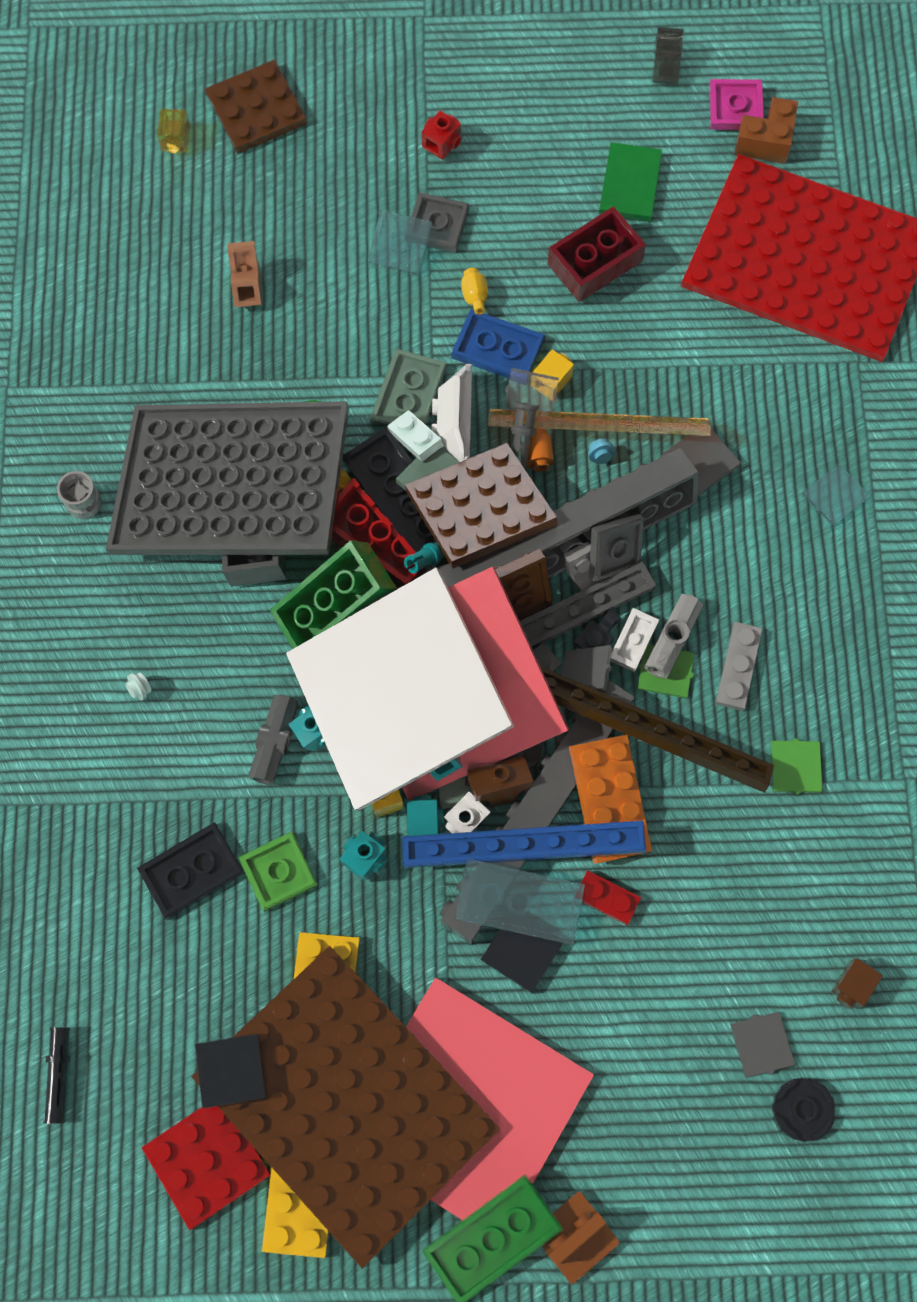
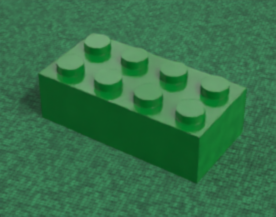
M350 540L273 606L270 612L294 649L396 591L397 588L369 543Z

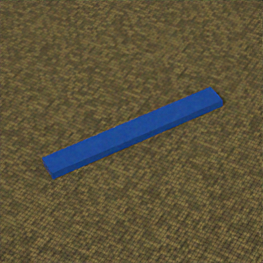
M643 821L402 836L404 868L646 853Z

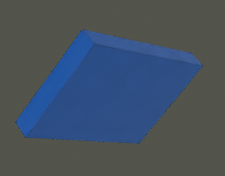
M470 309L452 350L451 359L472 364L474 367L527 385L545 342L546 335L484 313L477 315L474 310Z

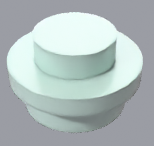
M140 672L135 675L133 673L127 676L128 682L125 683L129 694L133 698L146 699L147 694L151 692L147 679Z

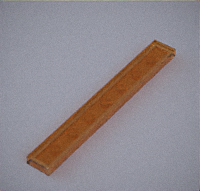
M491 409L488 414L487 426H513L515 424L516 410ZM536 411L534 428L700 436H710L711 433L709 418ZM527 412L524 413L523 424H526Z

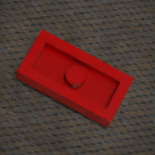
M587 870L573 899L628 925L641 897Z

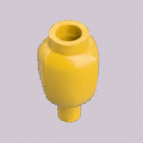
M468 268L464 271L461 280L462 294L465 301L474 307L475 314L480 315L485 312L484 303L488 296L487 281L477 268Z

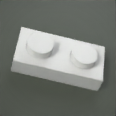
M633 608L611 653L610 661L635 672L659 619Z

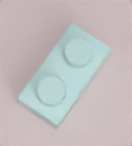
M409 410L387 426L391 434L421 462L444 446L441 438Z

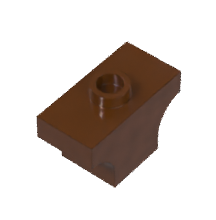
M524 756L467 770V778L475 801H486L488 808L517 801V796L520 792L533 787V779Z

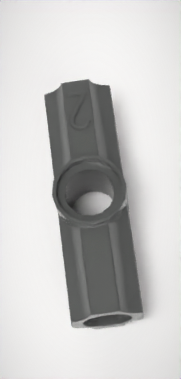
M281 694L274 695L266 722L261 725L257 735V751L249 771V779L265 785H274L282 756L286 755L290 745L292 731H290L289 723L295 719L299 704L297 700Z

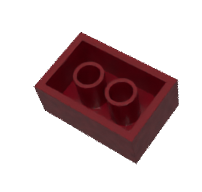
M613 206L550 246L547 264L575 299L581 302L643 262L646 244Z

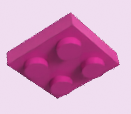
M710 79V130H739L742 115L764 118L762 79Z

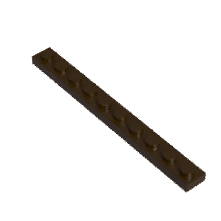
M540 666L559 706L763 793L768 789L774 769L773 764Z

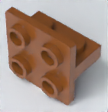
M576 1192L553 1212L563 1226V1230L542 1245V1248L570 1284H574L619 1244V1240L606 1225L604 1219L594 1210L581 1192Z

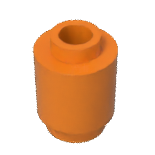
M536 428V434L531 436L527 467L536 472H543L554 464L552 441L546 429Z

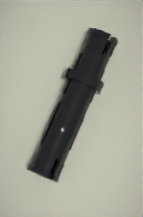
M50 1027L49 1056H45V1062H48L43 1123L46 1124L64 1123L67 1063H70L71 1056H68L70 1028Z

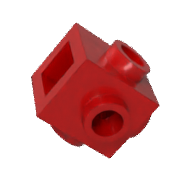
M439 110L434 117H430L427 120L424 129L421 131L422 148L444 160L452 149L455 150L461 143V123L453 115H447Z

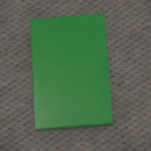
M615 142L610 143L599 214L614 206L623 218L651 222L662 149Z

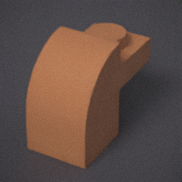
M255 241L228 243L231 287L235 307L262 305L261 276Z

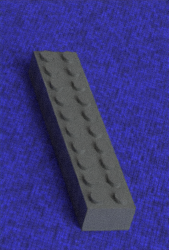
M681 448L673 452H666L659 459L649 464L640 465L635 471L623 477H616L609 484L599 489L590 490L585 496L573 502L569 501L563 504L559 509L553 511L557 516L558 525L452 569L450 564H444L437 568L440 570L447 586L450 587L494 566L496 568L519 559L526 553H532L540 549L545 556L548 577L550 578L566 570L564 553L587 541L591 545L593 527L639 513L644 517L643 530L697 504L698 471Z

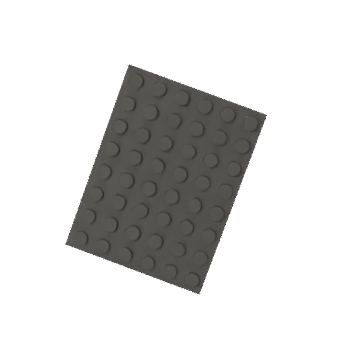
M348 402L135 405L106 551L109 555H329L350 408Z

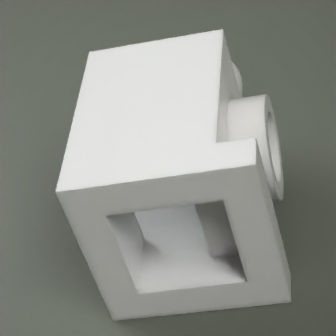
M468 792L444 816L448 821L444 826L451 833L472 832L490 811L479 801H475L474 796ZM463 811H467L471 815V819L467 823H463L459 819V814Z

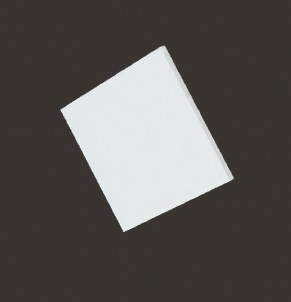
M438 568L425 573L286 653L352 805L358 811L515 727Z

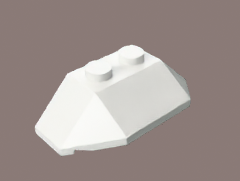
M466 364L438 388V399H433L432 415H437V424H432V431L441 438L444 445L441 448L459 462L470 458L472 364Z

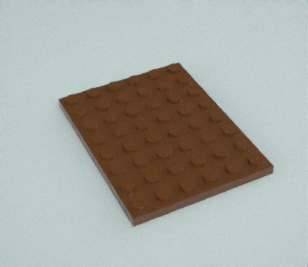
M330 945L233 1036L259 1034L267 1098L218 1106V1108L362 1269L500 1130L497 1124ZM197 1070L191 1077L199 1085Z

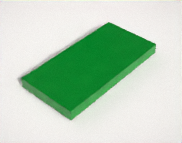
M524 1174L425 1247L422 1252L456 1302H466L561 1232L563 1226L528 1176Z

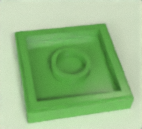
M292 831L238 857L264 912L318 886Z

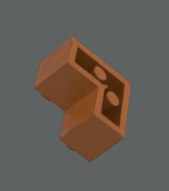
M772 97L767 119L742 115L734 155L741 154L753 159L785 164L792 143L798 101Z

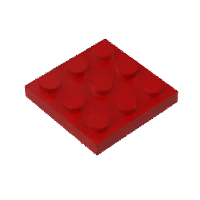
M218 1106L205 1109L199 1108L141 1147L189 1230H192L271 1176L258 1151Z

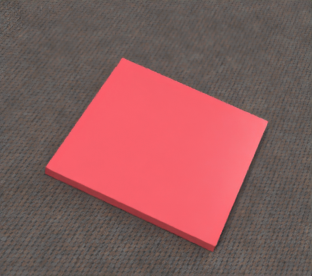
M494 566L448 587L515 727L461 755L462 768L439 781H436L428 773L402 787L408 801L413 800L415 796H422L467 776V770L494 764L569 730Z
M435 977L406 1028L500 1128L431 1199L463 1220L522 1175L526 1174L530 1181L534 1183L594 1074Z

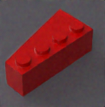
M353 478L337 496L331 540L340 547L345 546L350 540L368 542L397 589L424 575L426 568L419 570L415 574L408 571L415 564L406 569L404 564L405 558L416 552L404 537L400 536L389 519L380 512L369 495L365 494L360 488L359 483Z

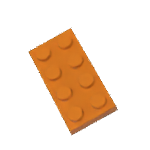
M628 735L568 746L585 824L643 821L646 852L652 851ZM641 853L592 856L593 864H598Z

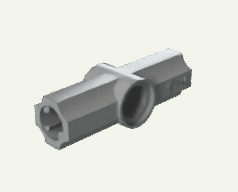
M690 594L680 595L644 666L649 674L657 678L667 679L703 607L698 598ZM668 632L676 633L680 640H673L669 637Z

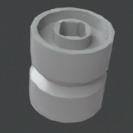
M72 471L61 477L57 485V493L68 512L77 519H87L97 514L101 508L102 499L88 474L82 471Z

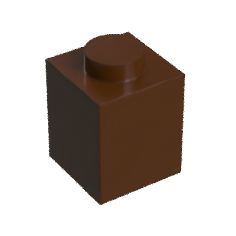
M855 958L849 961L831 991L837 995L836 1000L849 1009H853V1007L858 1009L866 1004L883 975L860 959Z

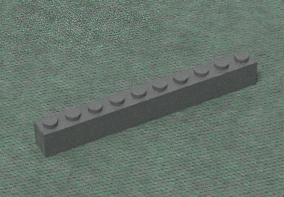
M609 680L607 681L606 691H601L631 705L634 700L633 695ZM574 713L571 721L574 723L569 732L566 731L559 735L555 742L558 748L553 755L548 753L539 766L542 772L537 779L532 777L533 787L522 791L526 794L521 803L517 801L513 803L506 815L510 819L504 828L499 825L496 830L550 827L577 787L568 746L610 738L615 729ZM527 860L473 864L477 868L471 877L467 874L463 877L457 886V890L460 893L454 902L449 899L440 912V915L443 916L441 925L471 945Z

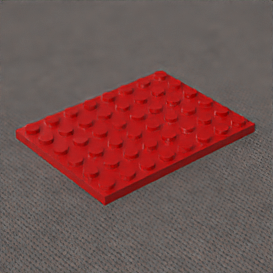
M738 154L683 277L681 287L883 362L917 277V218Z

